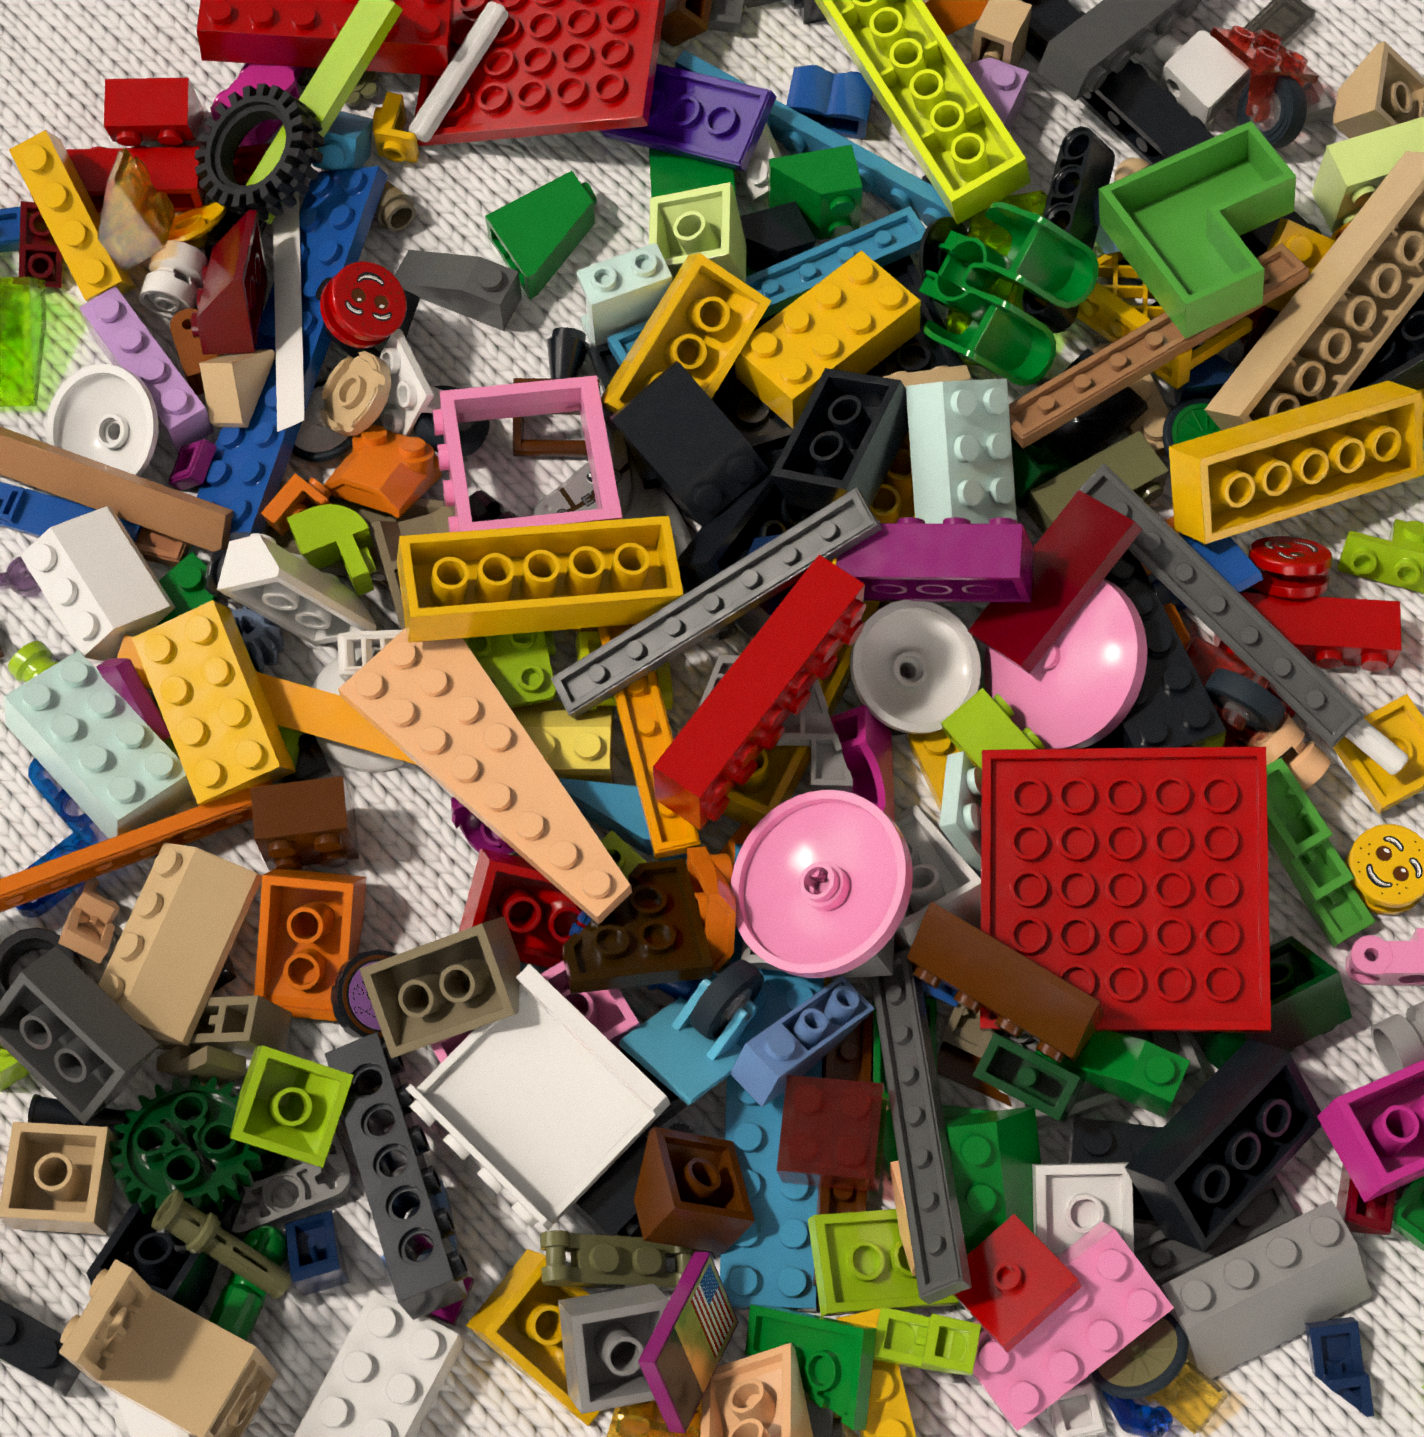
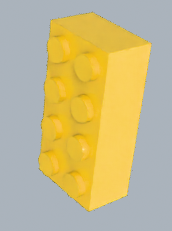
M861 250L751 334L735 360L736 378L794 429L825 368L866 374L920 332L921 300Z
M212 600L132 637L197 804L204 805L271 780L273 783L296 772L230 608Z

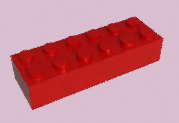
M200 0L197 36L202 61L318 68L359 0ZM391 0L403 10L365 71L441 76L450 63L454 0Z
M821 555L816 557L653 765L656 801L700 831L709 819L715 822L720 818L730 802V798L727 797L737 783L743 786L750 779L757 767L755 759L764 748L771 750L777 744L784 732L785 727L782 724L791 713L798 715L804 709L811 697L809 689L818 678L824 681L830 675L838 661L836 654L844 644L851 646L861 634L865 625L861 620L866 609V604L863 603L865 589L863 582Z

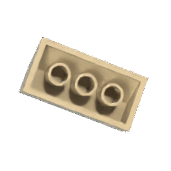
M164 842L98 986L153 1039L188 1046L261 883L262 876L197 847Z

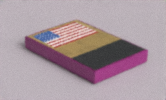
M694 1252L638 1360L669 1432L686 1433L739 1323L710 1252Z

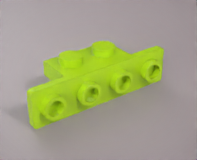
M1395 519L1389 540L1354 531L1348 532L1338 561V571L1424 593V523Z

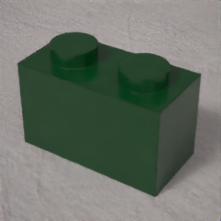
M998 1033L993 1034L973 1074L974 1077L1058 1121H1066L1087 1079Z

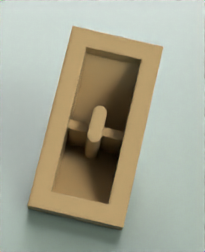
M255 349L254 353L224 354L199 363L209 421L214 427L248 428L276 356L272 349Z

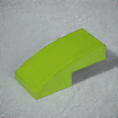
M881 1306L876 1328L873 1360L925 1370L972 1376L981 1324L932 1314L931 1317Z

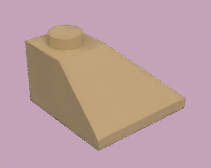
M1385 41L1378 43L1338 89L1335 110L1333 112V125L1350 139L1424 117V78Z

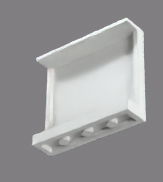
M528 964L516 977L520 983L519 1013L474 1029L417 1088L410 1084L406 1090L416 1099L409 1107L429 1127L437 1120L449 1132L443 1141L462 1160L471 1154L483 1166L476 1174L498 1194L505 1187L517 1199L511 1208L531 1228L539 1221L549 1231L671 1103L668 1097L537 970Z

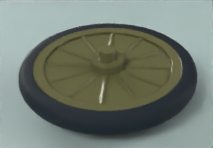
M1167 1313L1092 1372V1378L1104 1392L1118 1398L1136 1399L1152 1395L1169 1385L1182 1370L1188 1354V1338L1175 1318Z

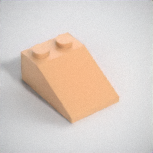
M792 1343L717 1367L702 1398L700 1437H813L796 1350Z

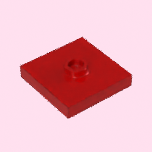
M1013 1214L967 1255L972 1287L953 1296L1008 1353L1082 1286L1071 1271Z

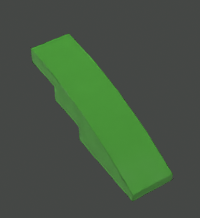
M1279 758L1267 765L1268 838L1309 911L1332 947L1335 948L1372 926L1376 921L1350 883L1354 876L1329 841L1333 833L1284 760Z

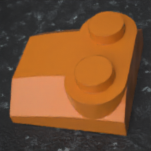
M371 425L360 434L353 436L352 452L332 473L324 486L331 492L332 496L400 518L442 477V471H440L439 460L434 454L433 447L421 438L408 437L393 433L382 426Z
M706 846L687 848V869L714 965L713 971L718 972L734 954L735 928H737L736 897L730 886L735 862H731L727 853L712 854Z

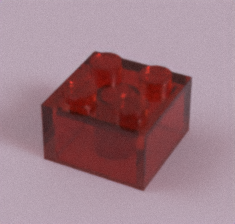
M787 1075L776 1170L781 1181L791 1184L878 1191L888 1099L884 1083Z

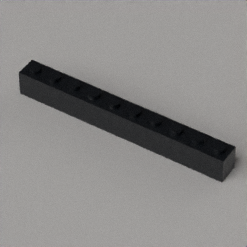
M1022 0L1032 5L1025 50L1040 63L1049 41L1086 13L1078 11L1067 0ZM1131 59L1119 73L1112 71L1107 75L1103 84L1095 92L1088 90L1078 98L1140 158L1150 163V165L1187 147L1196 146L1214 138L1198 117L1191 116L1178 104L1175 96L1169 90L1162 89L1149 77L1148 72L1141 64L1134 63ZM1295 211L1281 217L1322 234L1315 225L1307 223ZM1280 218L1239 236L1256 258L1266 253Z

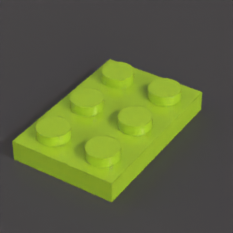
M896 1209L821 1214L808 1218L821 1317L857 1314L879 1309L881 1306L904 1310L960 1304L953 1295L931 1304H927L919 1298L916 1275L912 1276L899 1234Z

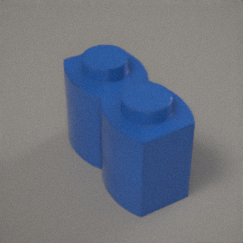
M818 65L794 67L786 106L843 137L861 139L866 136L873 92L859 72L850 71L834 74Z

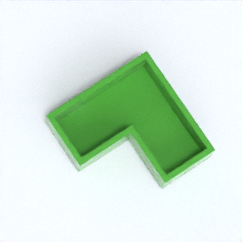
M1249 121L1099 188L1100 225L1186 339L1263 304L1264 268L1239 236L1294 212L1296 175L1254 123Z

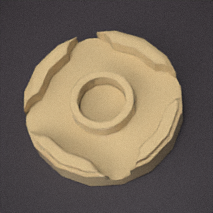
M366 351L358 352L359 356L355 358L348 356L340 361L330 373L322 390L321 398L326 402L325 410L320 408L321 419L326 427L345 437L358 435L369 428L381 414L389 397L391 388L390 369L384 360Z

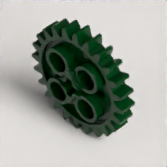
M193 1075L189 1086L182 1087L180 1080L174 1078L172 1090L166 1092L157 1084L155 1085L156 1097L150 1100L143 1095L138 1096L142 1107L139 1111L133 1109L124 1110L129 1124L115 1125L114 1129L119 1140L111 1141L109 1144L114 1156L109 1159V1163L115 1174L114 1178L120 1191L124 1190L130 1204L138 1202L142 1213L145 1215L154 1208L158 1211L164 1200L174 1190L182 1192L184 1200L203 1213H206V1206L211 1204L217 1211L222 1212L224 1211L222 1199L228 1196L235 1201H239L241 1199L237 1190L239 1184L253 1187L254 1181L250 1171H262L264 1168L260 1155L268 1153L267 1150L230 1139L239 1099L235 1085L232 1082L221 1089L217 1077L213 1076L206 1086H201L198 1075ZM193 1116H198L197 1118H195V1119H193V1120L187 1121V1119H189V1118H191V1117H193ZM169 1123L174 1129H176L179 1137L184 1143L179 1145L175 1133L171 1129L169 1130L163 1124ZM223 1144H229L222 1149H216ZM156 1146H161L160 1148L154 1151H149L150 1149ZM198 1150L203 1163L213 1169L214 1172H208L193 1152ZM192 1174L184 1180H178L184 1175Z

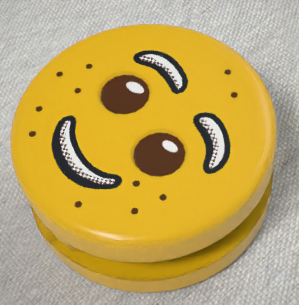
M1395 824L1374 826L1363 832L1356 839L1344 863L1354 876L1350 883L1367 909L1380 915H1398L1415 907L1424 896V839L1411 829Z

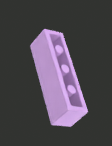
M116 286L79 307L90 335L112 365L131 371L146 385L156 405L158 428L177 454L182 446L200 441L214 433L205 406Z

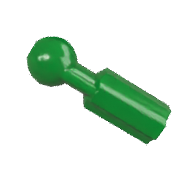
M269 1225L260 1226L251 1230L243 1239L244 1243L253 1247L279 1266H282L287 1260V1238L277 1228ZM232 1271L208 1321L248 1341L265 1304L264 1301L267 1293Z

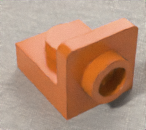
M295 473L261 514L267 523L283 536L290 528L287 517L307 510L310 503L314 506L331 504L328 498L332 494L315 478L311 477L306 482Z

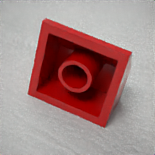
M188 77L105 79L104 128L112 142H117L123 146H138L142 142L158 141L163 145L177 146L181 145L183 141L196 140L204 118V109Z

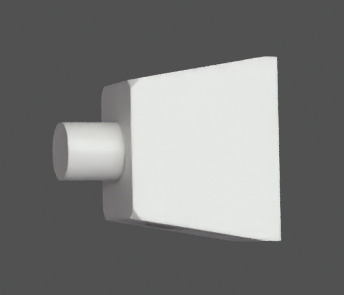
M1204 30L1198 31L1184 45L1166 34L1159 40L1153 50V55L1165 63L1159 86L1162 89L1169 90L1175 96L1178 104L1191 116L1198 117L1206 128L1253 80L1258 63V58Z

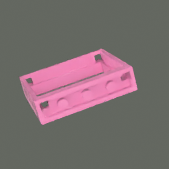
M596 375L439 391L440 409L432 410L435 436L443 435L444 444L437 445L440 471H448L450 480L442 481L445 507L454 506L455 516L448 517L449 532L622 519ZM580 411L597 509L472 522L458 423Z

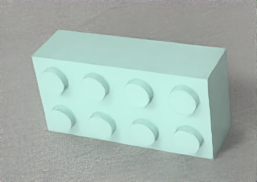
M1007 379L942 381L906 386L915 518L923 519L927 524H943L944 519L951 517L968 519L971 521V524H989L990 519L997 517L1011 518L1017 521Z
M79 650L4 695L5 725L108 839L157 822L190 800L191 786L180 759L102 678L101 674Z

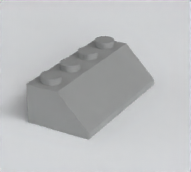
M1332 1200L1160 1286V1290L1174 1307L1168 1313L1175 1318L1188 1338L1187 1359L1201 1384L1306 1332L1305 1323L1330 1320L1372 1298L1357 1243Z

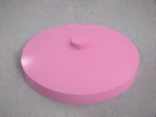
M1103 579L1030 674L986 646L984 657L986 692L991 698L999 694L1015 713L1010 718L1021 731L1028 727L1045 747L1044 749H1082L1091 746L1118 727L1133 707L1141 690L1147 665V641L1141 617L1130 598L1115 584Z
M818 790L804 793L783 802L770 811L758 822L744 841L734 865L730 886L736 897V926L742 938L754 953L785 973L805 978H825L843 974L857 968L875 956L898 929L906 913L912 892L913 867L908 845L900 829L875 804L856 794L839 790Z

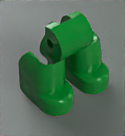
M993 202L988 207L985 217L1006 229L1012 236L1011 248L1007 257L978 238L967 237L951 230L945 243H940L939 248L948 254L938 274L930 270L925 271L926 278L919 292L946 308L972 319V322L959 335L950 333L928 320L924 326V333L970 362L980 365L1002 379H1007V381L1024 387L1035 384L1049 371L1056 355V341L1053 332L1045 324L1013 304L989 294L997 278L1023 287L1044 301L1059 307L1071 308L1085 301L1093 291L1098 278L1099 264L1096 254L1089 246L1048 219L1007 203Z

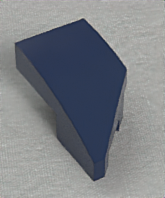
M1354 1317L1305 1323L1312 1373L1329 1389L1357 1408L1366 1417L1374 1416L1370 1377L1363 1367L1358 1321Z

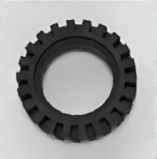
M262 83L257 84V90L251 85L243 87V97L236 92L230 94L228 98L231 107L220 103L215 108L221 115L220 118L215 121L208 117L205 125L212 129L210 135L200 133L198 142L206 146V149L195 150V159L202 163L195 167L196 175L202 178L199 184L203 190L208 192L206 195L239 217H243L248 210H257L258 219L261 221L268 220L269 213L275 217L283 214L281 203L289 208L294 207L298 203L293 196L295 191L303 196L306 195L310 188L303 184L304 179L308 177L315 180L319 173L310 167L311 163H322L323 154L315 148L324 146V137L318 134L323 129L320 122L315 119V113L280 87L275 85L269 87L267 84ZM270 119L281 120L286 132V142L279 162L260 182L248 186L239 185L234 177L233 163L240 143L246 134L257 124Z

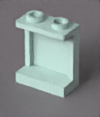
M649 244L577 271V279L585 294L587 314L581 316V323L591 347L607 343V337L644 322L651 317L672 283V275L657 244Z

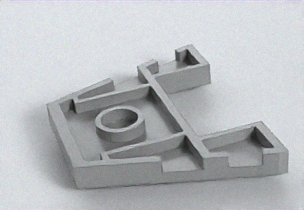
M740 655L718 656L699 707ZM817 679L809 689L811 697L804 709L798 715L791 713L782 724L785 729L776 746L811 747L810 791L839 790L852 792L853 778L850 770L847 768L838 735L835 733L828 713V706Z

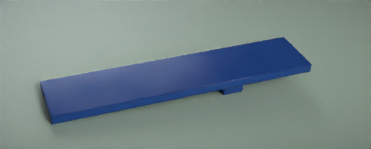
M0 482L1 527L40 537L52 526L96 510L80 503ZM119 518L133 542L136 543L142 526Z

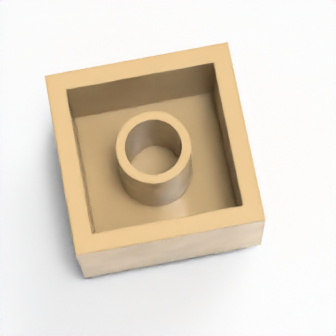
M13 1122L0 1199V1219L12 1229L107 1235L115 1183V1174L109 1163V1159L114 1156L109 1144L111 1141L119 1140L118 1137L108 1127Z

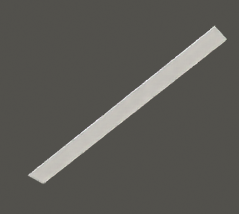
M297 191L293 193V196L298 203L292 208L283 204L284 213L273 219L277 432L305 421L299 192Z

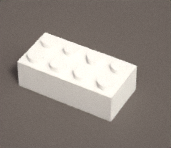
M372 1290L293 1437H416L464 1346L459 1333L425 1316L413 1320L398 1302Z

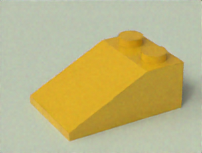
M527 1249L466 1326L508 1363L582 1423L589 1426L600 1411L581 1414L568 1396L558 1300L590 1294L582 1287L543 1285L541 1268L546 1266V1255Z

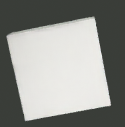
M1093 1382L1073 1387L1048 1407L1055 1437H1093L1107 1432Z

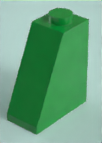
M573 171L485 215L489 240L508 268L519 272L520 285L529 299L536 297L595 224L594 206L597 205L596 196L587 182L581 184Z

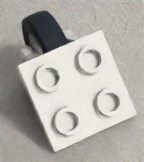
M397 329L390 335L379 357L386 362L391 373L389 397L379 417L382 421V426L386 430L408 437L421 438L424 442L430 444L434 451L438 452L437 445L444 444L443 435L435 436L432 410L440 409L439 391L459 388L445 385L430 386L402 330ZM489 420L458 423L463 457L475 453L482 446L489 432Z

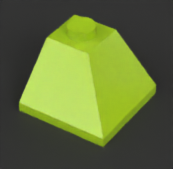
M264 1045L255 1047L240 1091L230 1139L323 1168L354 1075Z

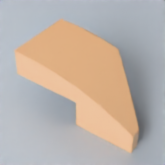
M95 877L82 883L58 943L100 964L109 951L115 929L112 921L118 914L120 907L115 901H109L97 892L95 888L99 881Z

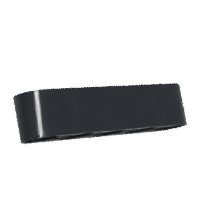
M1080 126L1068 132L1060 145L1043 217L1089 246L1093 251L1100 224L1099 188L1110 183L1115 155L1113 150L1089 128ZM1024 289L1022 296L1023 310L1045 324L1053 333L1064 332L1073 324L1079 305L1071 308L1059 307L1038 298Z

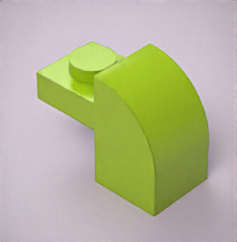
M324 504L287 517L301 556L309 561L308 564L320 569L342 560L357 596L374 590L370 574L377 570L368 550L374 547V543L367 523L357 512L341 505Z

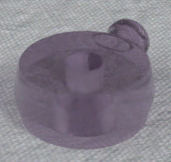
M21 556L15 558L8 565L6 572L0 573V586L8 585L18 595L28 597L42 591Z

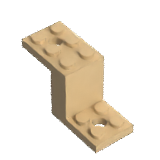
M115 1259L109 1270L106 1268L101 1270L90 1287L89 1296L91 1300L81 1316L78 1314L73 1316L66 1325L61 1335L60 1342L63 1345L59 1353L94 1382L193 1437H242L279 1374L259 1349L152 1290L138 1273L126 1264Z

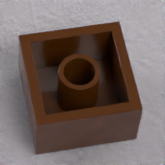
M343 776L250 787L254 840L268 870H301L303 866L321 864L324 867H340L346 865L348 860L359 859L355 807Z

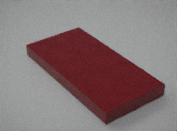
M1078 490L1033 547L1032 602H990L968 632L977 640L1030 674L1143 529L1134 520Z

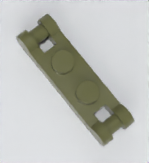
M563 1230L545 1231L540 1234V1248L546 1251V1266L541 1268L542 1284L548 1286L625 1289L654 1283L660 1291L674 1292L694 1252H698V1249L644 1241L643 1237L576 1234ZM565 1252H570L571 1266L566 1265ZM666 1258H675V1273L666 1272Z

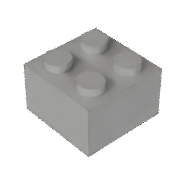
M654 1283L558 1300L568 1396L581 1414L655 1400L638 1363L669 1301Z

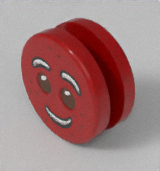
M360 261L344 267L326 284L320 298V311L326 327L339 341L355 348H371L381 344L402 325L406 316L407 300L402 285L389 270L376 263Z
M1291 536L1264 537L1251 543L1248 558L1260 570L1263 580L1251 586L1253 589L1267 595L1290 599L1312 598L1322 595L1327 591L1332 553L1324 545L1312 540Z

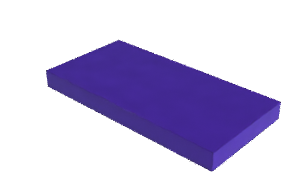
M657 63L648 126L600 130V132L608 138L746 172L776 100V95L772 90Z

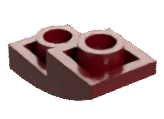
M21 201L18 286L61 288L62 254L36 203Z

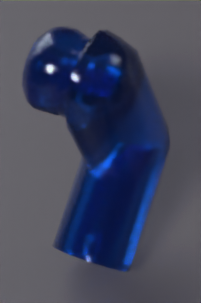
M1103 1390L1101 1391L1120 1428L1126 1433L1140 1437H1162L1165 1432L1172 1428L1173 1417L1166 1407L1159 1405L1154 1408L1135 1403L1133 1399L1118 1398Z

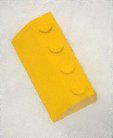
M701 253L688 255L601 397L602 406L616 413L676 361L685 368L712 399L770 305L771 300Z

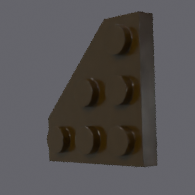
M685 859L639 863L628 877L632 893L600 924H597L591 918L587 926L579 934L574 933L563 946V960L571 994L712 978L714 965Z

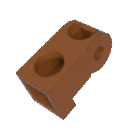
M188 308L177 312L172 317L170 330L188 385L196 395L204 394V387L199 363L224 354L203 355L200 338H194L191 329L192 312H198V310Z

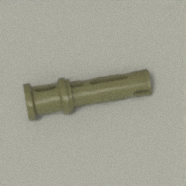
M174 1190L164 1200L153 1218L151 1224L153 1229L157 1231L164 1229L186 1243V1250L192 1254L206 1253L235 1274L269 1294L272 1299H280L292 1282L290 1271L285 1270L253 1247L221 1228V1222L218 1220L217 1215L212 1212L205 1214L184 1200V1194L179 1190Z

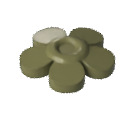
M375 71L364 72L345 104L347 106L359 105L362 101L361 96L365 99H371L377 94L378 87L375 84L377 74Z

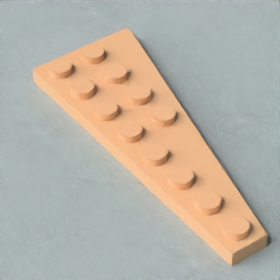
M405 628L338 689L343 700L597 924H600L632 893L630 883L463 638L408 643Z

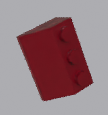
M248 210L212 248L209 265H204L202 268L203 288L197 289L198 312H192L191 329L193 337L200 338L203 355L255 352L268 288V277L257 210Z

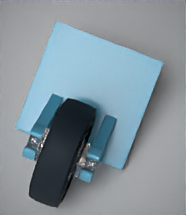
M745 960L734 962L720 974L713 971L712 978L703 979L688 1002L680 996L620 1040L619 1046L684 1103L690 1106L731 1075L730 1072L742 1051V1048L736 1043L747 1024L757 1012L758 1007L753 1002L761 990L764 977L757 968Z

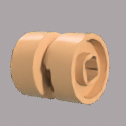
M1287 713L1284 714V717L1274 731L1266 732L1259 730L1245 745V747H1266L1267 765L1282 756L1281 758L1304 792L1323 776L1331 763L1330 759L1313 741H1303L1305 732Z

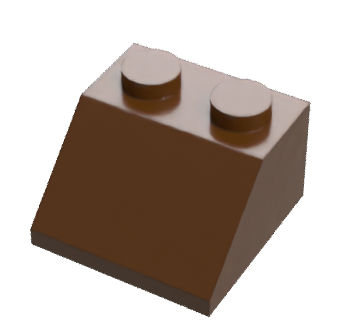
M653 1127L650 1130L634 1196L643 1240L724 1254L755 1222L734 1142L659 1127Z

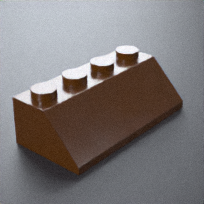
M931 902L928 906L907 956L910 963L916 967L913 975L935 989L939 987L940 983H943L955 990L957 993L953 999L978 1014L982 1007L998 1017L994 1024L1013 1037L1019 1039L1024 1032L1039 1041L1035 1049L1056 1063L1060 1064L1064 1057L1075 1063L1105 1015L1100 1001L936 903Z

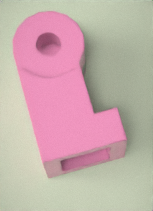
M1417 928L1410 941H1385L1378 936H1362L1355 941L1346 957L1345 968L1347 974L1353 981L1362 985H1424V928Z

